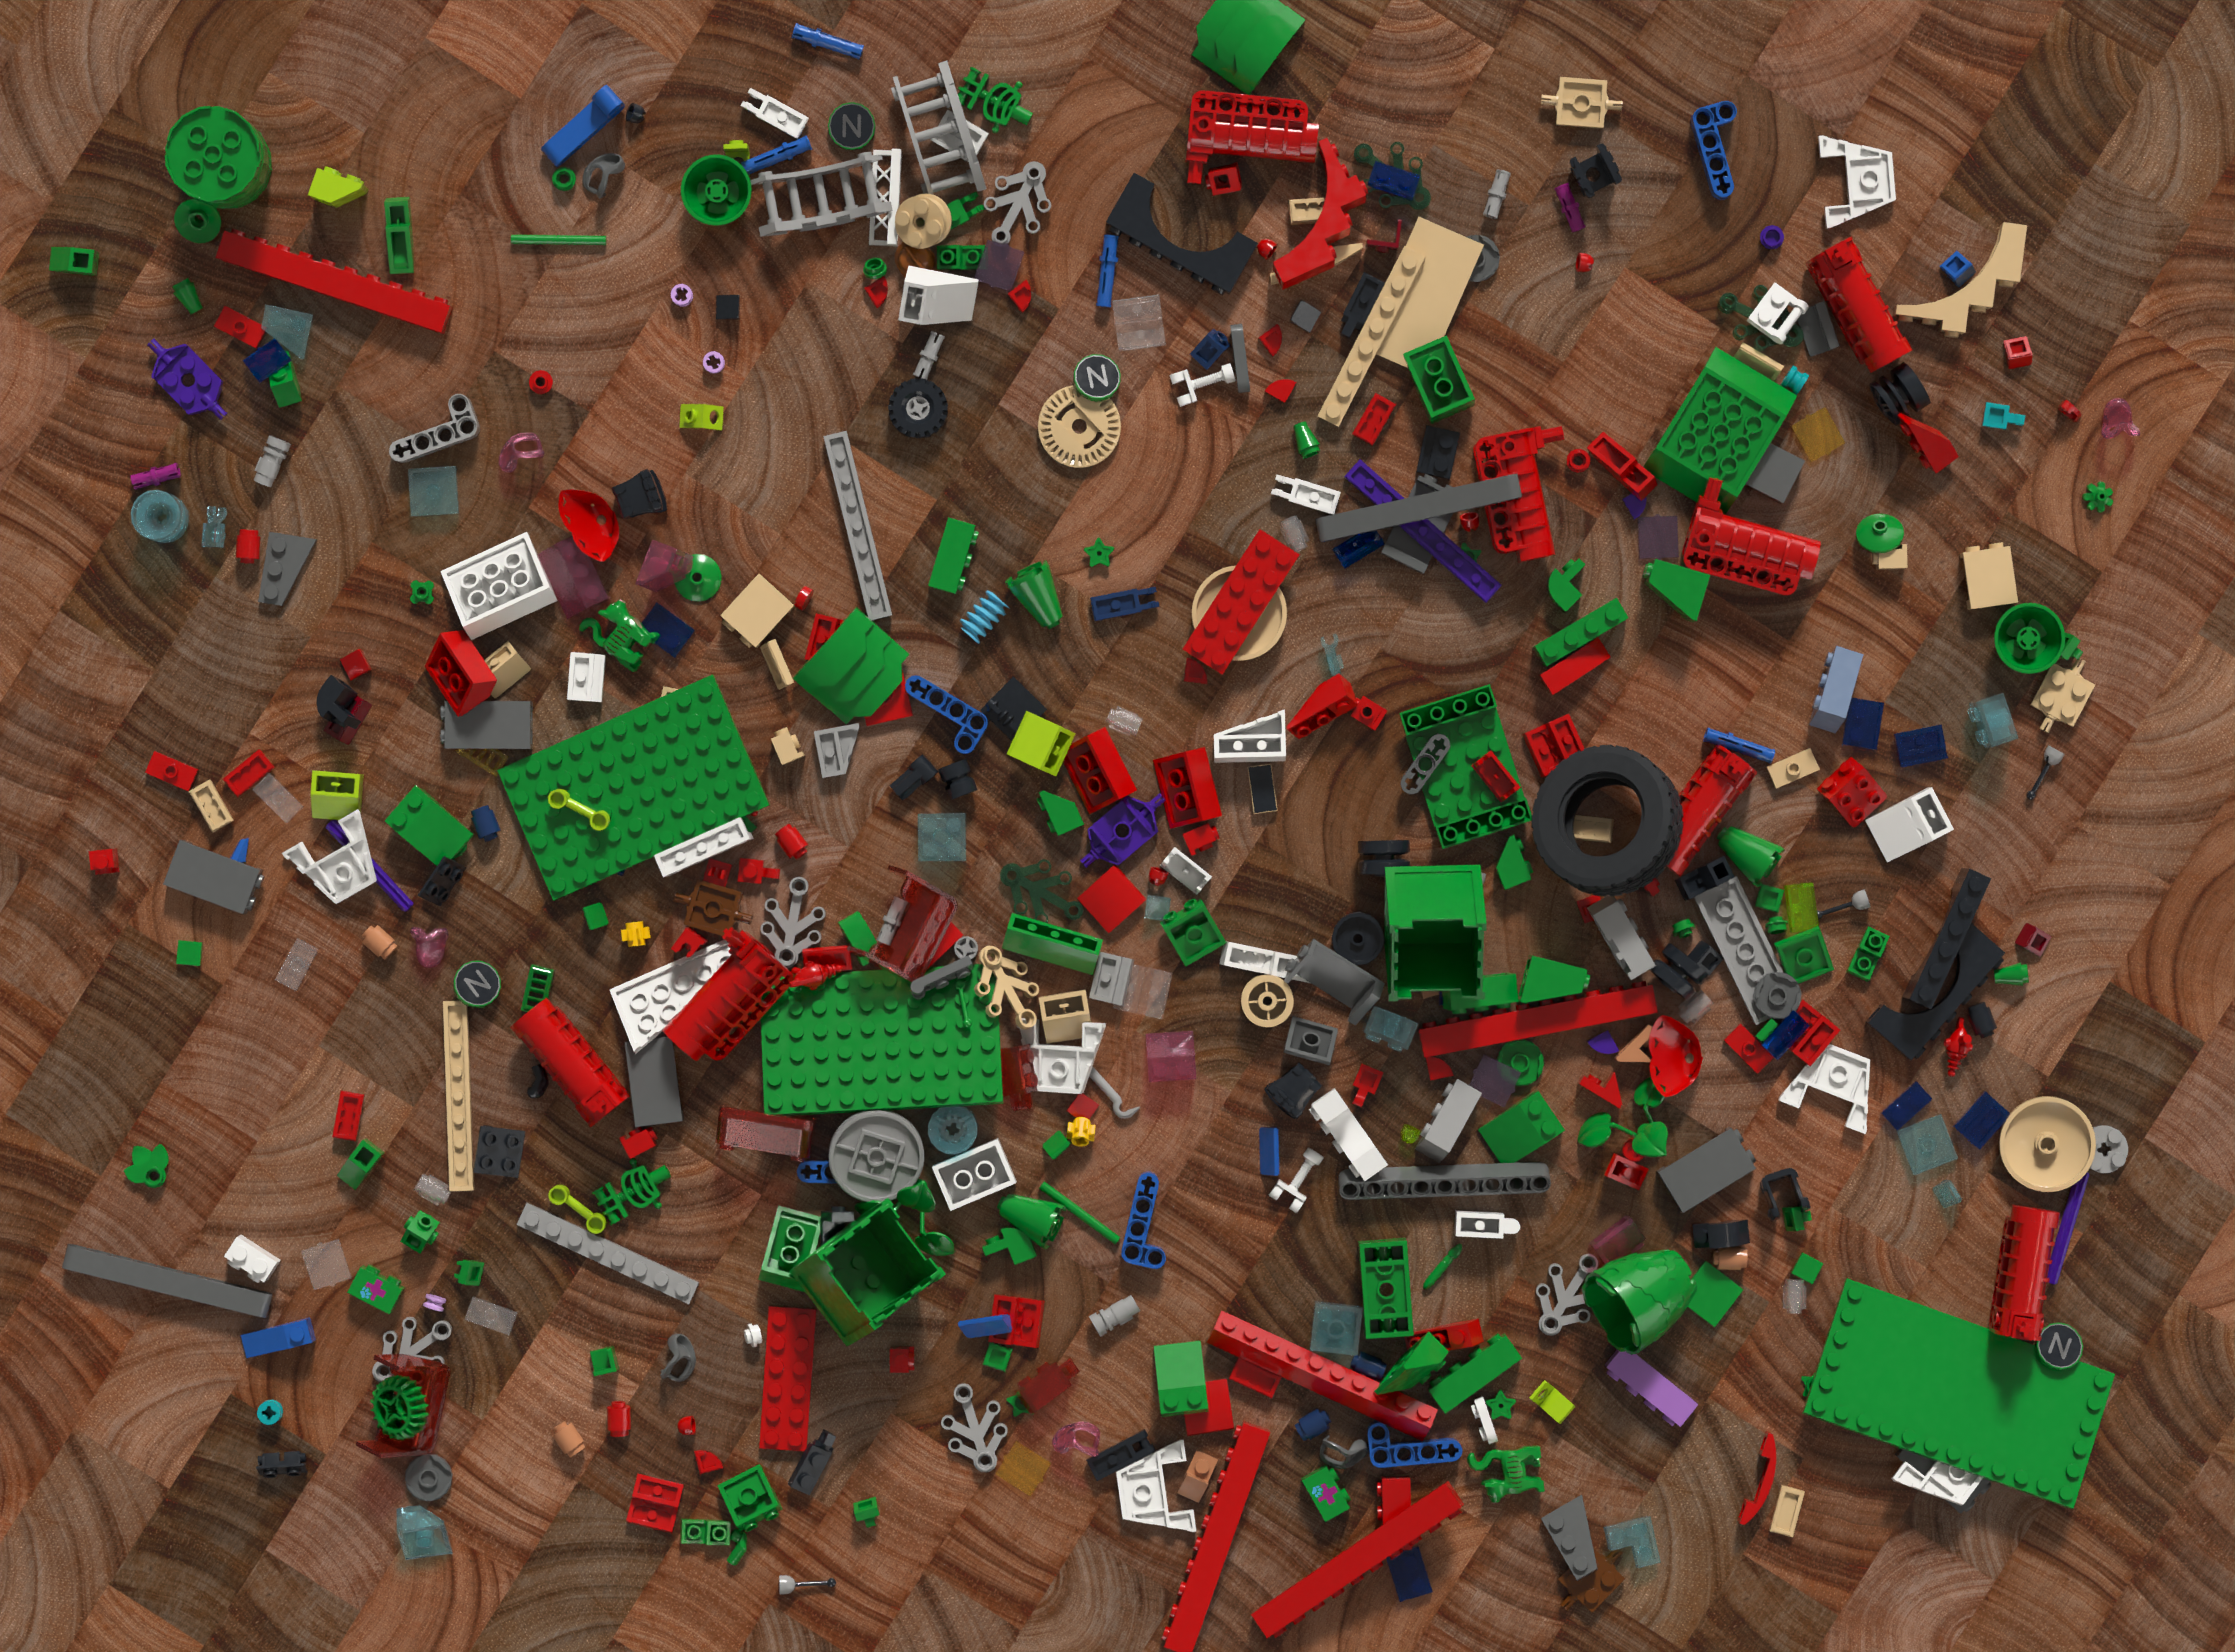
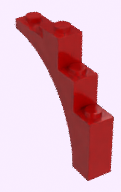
M1328 138L1318 141V151L1324 164L1327 180V193L1322 212L1306 238L1291 252L1273 262L1272 270L1282 290L1334 267L1337 255L1333 246L1329 244L1350 235V226L1353 224L1347 211L1366 203L1368 190L1364 181L1359 182L1357 175L1348 178L1349 172L1345 164H1340L1337 158L1339 157L1338 150L1334 143L1330 144Z

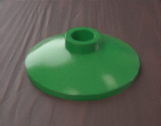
M194 198L183 201L175 211L174 222L178 232L191 242H209L218 235L221 229V217L217 209L200 203ZM196 215H200L204 220H199Z
M1873 514L1867 516L1858 524L1856 538L1864 549L1874 553H1886L1896 549L1901 544L1904 538V529L1900 521L1891 515Z
M693 554L685 557L676 567L674 574L677 590L683 597L691 601L699 602L710 599L717 593L722 581L721 570L718 564L712 558L702 554ZM695 573H700L702 576L699 582L693 580Z

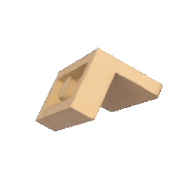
M509 641L484 660L497 679L491 693L494 698L500 696L531 670L530 666L523 660Z

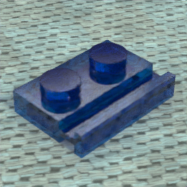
M656 602L652 610L642 621V625L649 633L657 632L660 634L655 644L674 658L677 657L689 638L696 631L658 602Z
M1851 698L1845 720L1842 745L1877 750L1884 707L1883 702Z
M1942 724L1894 734L1900 768L1948 758Z
M1984 1091L1953 1127L1980 1150L2002 1126L2010 1113Z
M1419 1546L1412 1547V1550H1403L1400 1555L1392 1560L1390 1557L1386 1558L1400 1602L1433 1592Z

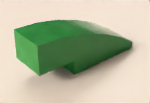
M410 197L386 198L384 201L385 229L390 274L414 273Z

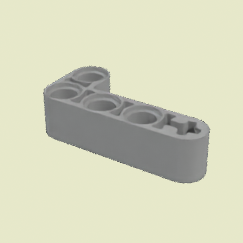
M463 394L451 396L448 407L453 420L393 442L389 448L391 458L397 462L405 463L475 438L480 432V425L470 399ZM458 399H464L466 402L465 409L460 412L456 411L454 408L455 402ZM467 421H471L474 424V430L470 434H465L462 430L463 424ZM445 429H449L452 433L451 439L447 442H442L440 433ZM422 437H427L429 440V446L425 450L418 448V441ZM411 441L416 453L413 454L412 450H407L403 452L404 457L396 455V452L399 451V446L404 449L411 447L409 444Z

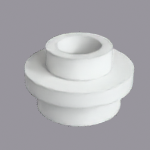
M747 1324V1330H744L745 1341L747 1344H751L752 1347H757V1344L762 1343L759 1326Z

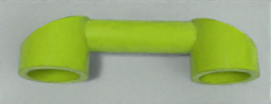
M564 789L553 790L548 796V802L551 807L559 809L566 806L590 819V825L595 830H604L610 824V817L606 811L600 810L596 812L571 799L569 793Z
M556 1185L551 1188L548 1195L549 1200L555 1205L566 1203L587 1220L586 1226L591 1233L598 1234L605 1229L606 1218L603 1214L593 1213L570 1195V1191L566 1186Z

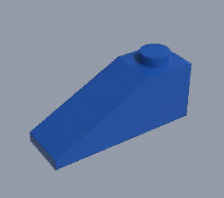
M310 1317L241 1335L246 1358L309 1344L316 1340Z

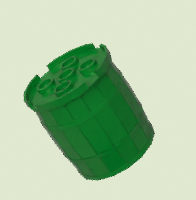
M220 106L198 107L182 115L169 131L165 147V166L173 182L187 195L200 203L221 209L241 208L255 201L266 189L272 173L271 152L262 134L236 111Z

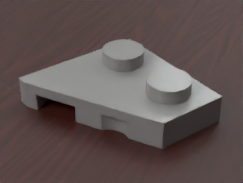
M859 723L814 731L822 778L847 773L860 728Z

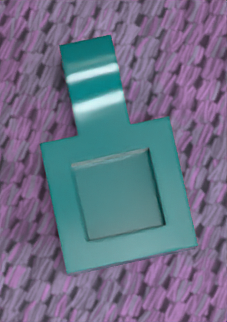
M1986 402L1982 426L2006 430L2007 423L2023 426L2026 415L2009 413L2010 406Z

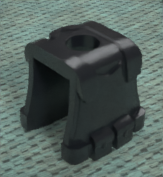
M1603 143L1596 146V155L1580 163L1575 156L1569 162L1570 170L1577 180L1583 196L1587 198H1592L1595 196L1594 192L1612 183L1617 185L1622 181L1616 162L1613 163L1614 158L1610 151H1607ZM1595 168L1599 171L1600 177L1597 181L1592 182L1587 179L1586 172L1588 169Z
M642 470L630 480L611 488L619 506L622 519H630L647 513H662L668 510L667 499L661 482L653 470Z
M1298 1062L1282 1077L1269 1083L1264 1090L1268 1097L1285 1114L1293 1119H1298L1303 1114L1302 1112L1309 1100L1321 1088L1322 1084L1316 1081L1313 1074L1304 1069V1066Z
M1793 1168L1768 1174L1760 1182L1761 1192L1765 1194L1769 1206L1767 1215L1770 1222L1780 1219V1213L1769 1186L1771 1182L1789 1177L1797 1205L1800 1206L1801 1212L1811 1208L1808 1198L1803 1196L1797 1180V1177H1799L1798 1173Z

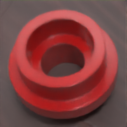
M538 370L530 376L529 385L535 393L545 394L551 390L553 379L548 372ZM538 378L545 379V384L543 386L537 385L536 382Z
M1575 449L1568 454L1566 463L1571 471L1581 473L1589 467L1590 457L1586 451ZM1575 457L1582 458L1581 465H1576L1574 463Z

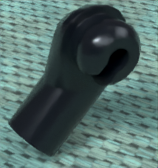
M541 1064L531 1067L535 1081L527 1089V1095L532 1099L543 1096L549 1085L544 1067L542 1068Z

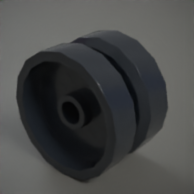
M1410 840L1358 841V853L1360 855H1373V860H1361L1358 862V874L1385 876V867L1410 866V861L1407 859H1395V855L1408 854L1410 852Z
M1363 912L1349 913L1340 918L1334 926L1332 934L1333 948L1337 954L1355 965L1367 964L1376 959L1382 951L1384 944L1383 929L1378 920L1370 914ZM1360 934L1363 937L1362 942H1354V936Z
M1668 943L1661 953L1671 964L1668 966L1663 961L1655 959L1653 962L1656 966L1649 970L1669 990L1689 1001L1696 993V990L1687 979L1689 978L1696 984L1702 985L1710 975L1678 948Z

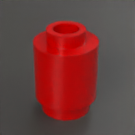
M239 529V535H237L235 558H240V563L254 564L255 559L260 558L261 537L258 536V530Z
M790 823L775 833L777 843L789 859L794 857L798 860L808 852L806 850L808 843L796 827H792Z
M613 1401L611 1406L607 1407V1430L610 1431V1436L612 1437L628 1436L631 1429L630 1406L626 1405L625 1401Z

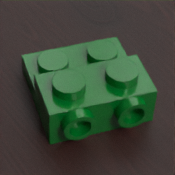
M1196 899L1187 901L1184 904V909L1177 913L1175 911L1168 912L1164 915V920L1160 922L1185 966L1190 965L1227 943L1201 899L1198 901Z
M760 1464L717 1485L732 1519L740 1531H751L758 1527L757 1522L766 1519V1521L773 1520L779 1516L778 1512L783 1510Z

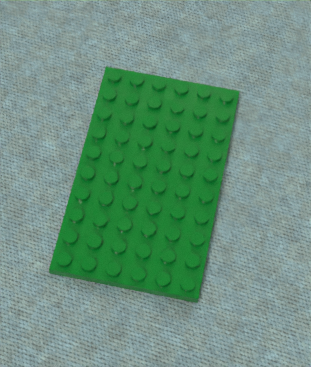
M713 674L497 770L553 901L653 858L654 855L739 817L743 818L770 806ZM556 789H564L569 793L571 799L596 812L600 810L606 811L610 817L609 826L604 830L598 831L591 827L590 819L566 806L559 809L551 807L548 802L550 792Z
M973 964L974 970L970 971L971 974L965 978H955L950 980L949 984L941 989H936L935 987L926 991L922 999H915L912 996L911 983L944 966L929 967L927 970L921 967L836 972L835 976L832 975L831 978L826 977L825 982L818 986L816 990H810L809 987L802 985L789 987L761 1018L765 1117L1003 1104L999 1015L991 1018L986 1014V1006L991 1003L996 984V977L993 972L989 981L990 992L983 997L977 996L974 992L975 985L980 982L983 969L982 964ZM959 980L965 984L963 992L968 1018L972 1022L969 1028H965L962 1024L964 1017L959 991L955 988V983ZM980 985V990L985 992V988ZM770 991L765 992L762 995L761 1000H764L766 996L770 993ZM991 1006L992 1012L996 1013V1008Z

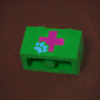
M370 1264L367 1267L361 1266L347 1293L387 1314H391L405 1289L404 1286L400 1285L402 1281L391 1275L387 1278L379 1274L381 1270Z
M1325 1464L1301 1478L1325 1522L1350 1509L1348 1502L1351 1501V1498L1345 1488L1340 1490L1336 1482L1340 1479L1333 1467L1328 1469Z

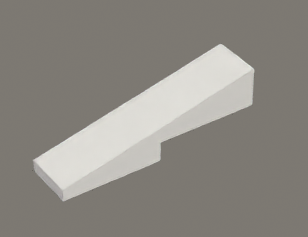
M1226 941L1227 943L1222 948L1219 964L1285 978L1287 971H1285L1286 965L1292 958L1295 960L1297 956ZM1297 974L1292 978V980L1310 983Z

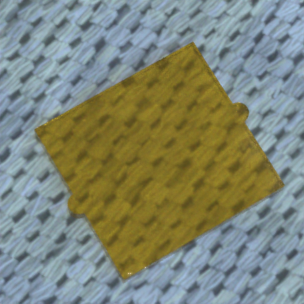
M1826 407L1811 415L1807 414L1804 419L1791 426L1810 462L1825 454L1830 455L1832 450L1845 444Z
M1016 1441L1008 1455H1004V1461L997 1470L996 1475L1031 1496L1039 1482L1043 1481V1476L1051 1462Z

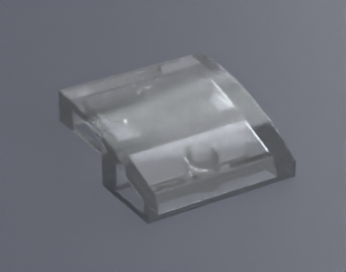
M1159 295L1112 301L1119 351L1166 345Z
M1133 964L1124 1006L1114 1004L1113 1008L1163 1019L1173 973Z

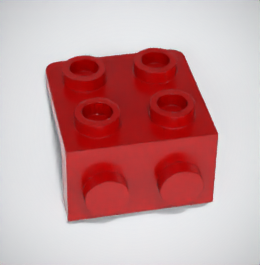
M1852 757L1843 762L1817 788V791L1833 804L1852 827H1857L1887 798L1886 793L1869 772Z

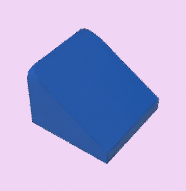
M1958 251L1953 253L1939 266L1957 287H1961L1976 272L1973 264Z

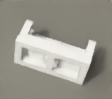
M1175 847L1160 864L1162 868L1196 895L1212 877Z

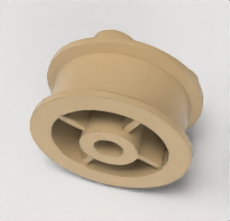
M925 193L908 198L898 207L895 215V227L899 237L913 248L924 249L938 244L947 237L951 229L952 217L948 206L941 198L933 194Z
M1264 974L1254 977L1246 984L1242 991L1241 1006L1243 1012L1252 1023L1258 1026H1277L1289 1017L1293 1009V993L1289 985L1277 976ZM1266 996L1272 999L1269 1005L1263 1004V999Z

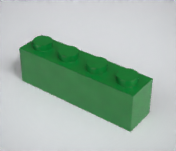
M1615 598L1533 646L1544 667H1547L1629 617L1619 600Z
M1012 913L1002 949L1093 975L1103 940Z
M1499 1333L1495 1334L1487 1340L1488 1345L1483 1349L1477 1347L1468 1354L1469 1359L1465 1362H1456L1449 1368L1450 1372L1444 1377L1438 1375L1429 1382L1431 1386L1427 1389L1445 1414L1522 1359L1505 1333L1501 1336Z

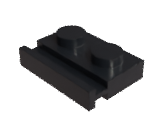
M1426 425L1416 472L1450 479L1460 432Z

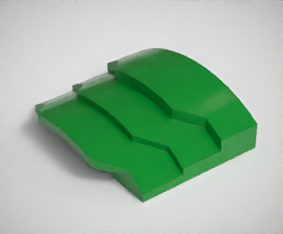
M1216 0L1196 27L1198 46L1191 55L1241 93L1251 95L1269 67L1305 23V19L1279 0Z
M855 607L815 655L794 675L793 679L847 724L853 717L871 716L902 682L901 664L908 657L909 653L860 609Z

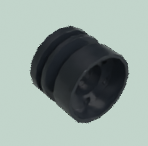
M1905 362L1890 371L1893 382H1890L1885 376H1881L1879 378L1880 384L1876 381L1869 384L1877 407L1895 426L1901 423L1898 417L1899 413L1910 417L1908 405L1915 412H1918L1931 403L1921 381Z

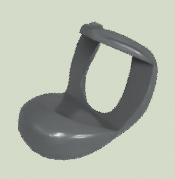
M608 153L590 162L585 168L582 178L585 189L596 194L599 199L605 197L606 193L604 192L607 187L609 174H618L625 169L623 158L619 154ZM596 168L602 170V180L598 189L589 186L591 175Z
M673 1334L669 1337L667 1344L674 1357L664 1370L661 1369L660 1376L662 1379L668 1377L674 1381L682 1382L692 1374L696 1364V1356L692 1343L685 1335ZM686 1358L688 1363L683 1373L679 1377L672 1374L673 1366L680 1359Z
M1327 1435L1322 1440L1323 1443L1319 1456L1324 1463L1333 1468L1347 1469L1357 1464L1367 1455L1368 1447L1365 1441L1358 1439L1353 1442L1349 1450H1346L1340 1445L1328 1441L1330 1436ZM1328 1447L1339 1451L1345 1456V1460L1341 1462L1324 1454L1325 1448Z

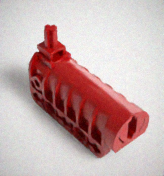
M1205 90L1198 91L1193 95L1191 102L1186 162H1189L1187 183L1201 184L1203 164H1207L1208 156L1212 157L1213 153L1315 163L1319 124L1307 123L1308 107L1301 100ZM1200 100L1205 101L1204 108L1199 107ZM1212 101H1216L1215 110L1211 109ZM1223 102H1228L1232 108L1224 111L1219 105ZM1237 103H1240V112H1236ZM1247 105H1252V113L1247 112ZM1260 105H1263L1262 115L1258 114ZM1276 107L1279 110V114L1270 115L1267 109ZM1284 108H1288L1286 112L1287 117H1283ZM1295 109L1299 110L1300 115L1298 118L1295 117Z
M1851 236L1806 262V266L1857 360L1861 365L1865 363L1870 373L1913 349L1906 337H1903L1897 327L1898 322H1894L1888 311L1889 306L1884 304L1879 294L1881 292L1880 289H1876L1870 278L1872 277L1871 273L1868 274L1862 264L1863 258L1859 249L1853 243Z
M1541 426L1491 435L1481 438L1473 447L1479 482L1493 479L1485 475V467H1492L1495 470L1494 478L1518 474L1522 498L1497 503V506L1502 504L1503 507H1498L1494 510L1491 508L1496 504L1484 506L1494 550L1500 554L1516 552L1518 563L1556 555L1535 455L1538 454V449L1545 447L1544 444L1564 440L1562 426L1541 430ZM1483 444H1485V447H1490L1489 452H1487V459L1489 461L1482 463L1486 459L1485 452L1480 451ZM1496 513H1500L1505 517L1503 525H1499L1494 521ZM1505 528L1508 531L1503 533L1504 539L1510 541L1506 548L1504 545L1499 544V541L1503 539L1502 532L1496 533V531H1501Z
M1709 477L1704 496L1699 495L1682 547L1685 565L1692 570L1782 595H1790L1795 592L1800 577L1811 580L1817 564L1821 541L1724 515L1722 510L1719 509L1721 503L1717 500L1723 481ZM1694 552L1698 553V555H1694L1693 558H1689V555H1693ZM1715 558L1722 559V562L1718 565L1711 564V561ZM1740 565L1744 566V568H1740L1739 571H1735V568H1739ZM1761 571L1768 572L1763 578L1757 577V574Z
M1716 745L1679 793L1684 817L1682 818L1684 822L1682 835H1680L1681 840L1677 851L1675 850V855L1669 865H1666L1669 870L1679 877L1690 865V861L1700 851L1707 838H1710L1715 827L1721 823V819L1727 811L1732 808V804L1738 796L1745 791L1753 778L1758 774L1747 762L1721 745Z
M732 927L729 930L727 928L724 929L723 932L725 934L722 938L729 943L730 950L728 952L731 956L707 980L702 988L695 993L692 999L683 1006V1009L662 1029L671 1041L695 1061H698L704 1053L716 1061L724 1059L790 987L789 982L794 980L793 974L782 963L777 961L774 954L746 931L742 930L738 933ZM770 991L764 1000H761L762 995L765 992ZM738 1027L732 1035H729L732 1028Z
M548 998L538 1003L510 1027L515 1035L522 1039L530 1049L529 1052L533 1053L539 1060L542 1068L544 1067L552 1076V1080L556 1081L564 1091L563 1094L567 1095L574 1103L578 1113L589 1124L590 1128L630 1097L625 1087L558 1006L554 1007Z
M2012 1205L2011 1216H2006L2002 1233L1989 1317V1330L1998 1335L2011 1336V1338L2041 1341L2044 1325L2043 1302L2047 1300L2045 1289L2046 1283L2050 1280L2047 1276L2049 1264H2052L2053 1261L2050 1257L2052 1246H2055L2053 1241L2055 1228H2058L2060 1212Z

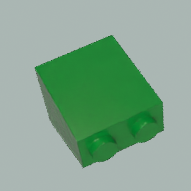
M1654 559L1650 563L1648 562L1642 574V577L1646 578L1644 584L1689 622L1697 621L1710 575L1658 559Z
M1528 955L1518 1000L1528 1003L1582 993L1583 988H1588L1590 975L1587 974L1588 970Z

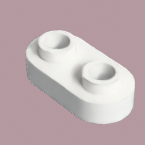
M1483 1396L1474 1399L1475 1404L1471 1405L1475 1419L1480 1418L1482 1427H1479V1432L1482 1440H1488L1489 1444L1497 1442L1498 1439Z

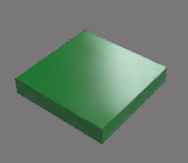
M1819 926L1774 943L1784 973L1793 977L1798 984L1834 970Z
M1705 1260L1690 1279L1696 1281L1697 1291L1688 1307L1715 1327L1742 1293L1743 1289Z

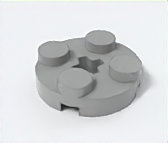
M2100 1125L2093 1127L2096 1150L2090 1169L2099 1173L2116 1171L2126 1162L2128 1155L2126 1138L2119 1130L2110 1126ZM2103 1142L2106 1146H2110V1151L2107 1152L2106 1156L2098 1152V1148L2101 1147Z

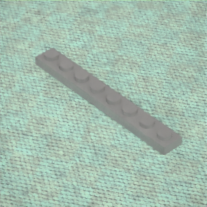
M847 431L823 436L867 615L871 620L892 616Z
M528 1202L518 1220V1226L684 1303L690 1304L699 1284L698 1281L597 1234L591 1233Z

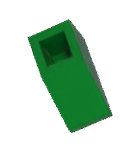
M51 247L49 271L97 276L99 252L92 249L74 247Z
M289 351L266 357L270 387L279 408L301 402L300 386Z
M1046 791L1039 792L1041 797L1037 798L1042 812L1047 810L1050 819L1046 821L1051 833L1057 832L1059 836L1084 825L1074 802Z
M1514 835L1508 836L1495 866L1504 890L1531 880L1530 874L1533 873L1529 860L1524 861L1521 852L1525 851L1520 838L1515 839Z
M365 1138L347 1159L337 1176L356 1190L385 1152Z

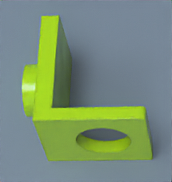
M743 140L729 141V144H723L726 156L732 159L740 157L744 161L750 159L749 146L747 143L743 144Z
M681 404L679 427L722 430L724 407L707 404ZM712 411H715L717 414L715 424H712L710 421Z
M1545 1380L1529 1397L1559 1424L1575 1408L1574 1404Z

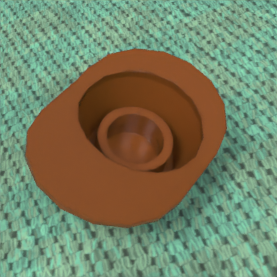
M902 242L897 247L895 263L904 278H906L908 266L943 272V270H937V257L929 247L924 249L913 248L905 242Z

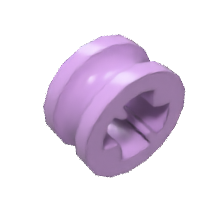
M678 284L672 289L671 298L676 305L684 307L692 302L693 293L687 285ZM680 289L682 292H684V289L688 291L686 293L687 299L684 301L676 299L678 297L677 291Z
M715 351L707 353L703 359L704 368L710 373L722 371L725 365L723 356ZM712 356L720 359V365L717 364L719 367L716 369L707 365V361H711L709 358Z
M426 1294L427 1302L423 1303L424 1307L444 1311L442 1305L446 1303L445 1298Z

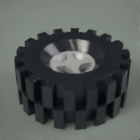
M913 378L902 382L899 387L894 389L889 399L888 411L893 425L901 434L910 438L921 439L931 437V435L940 431L939 429L944 426L948 416V403L943 391L932 381L923 378Z

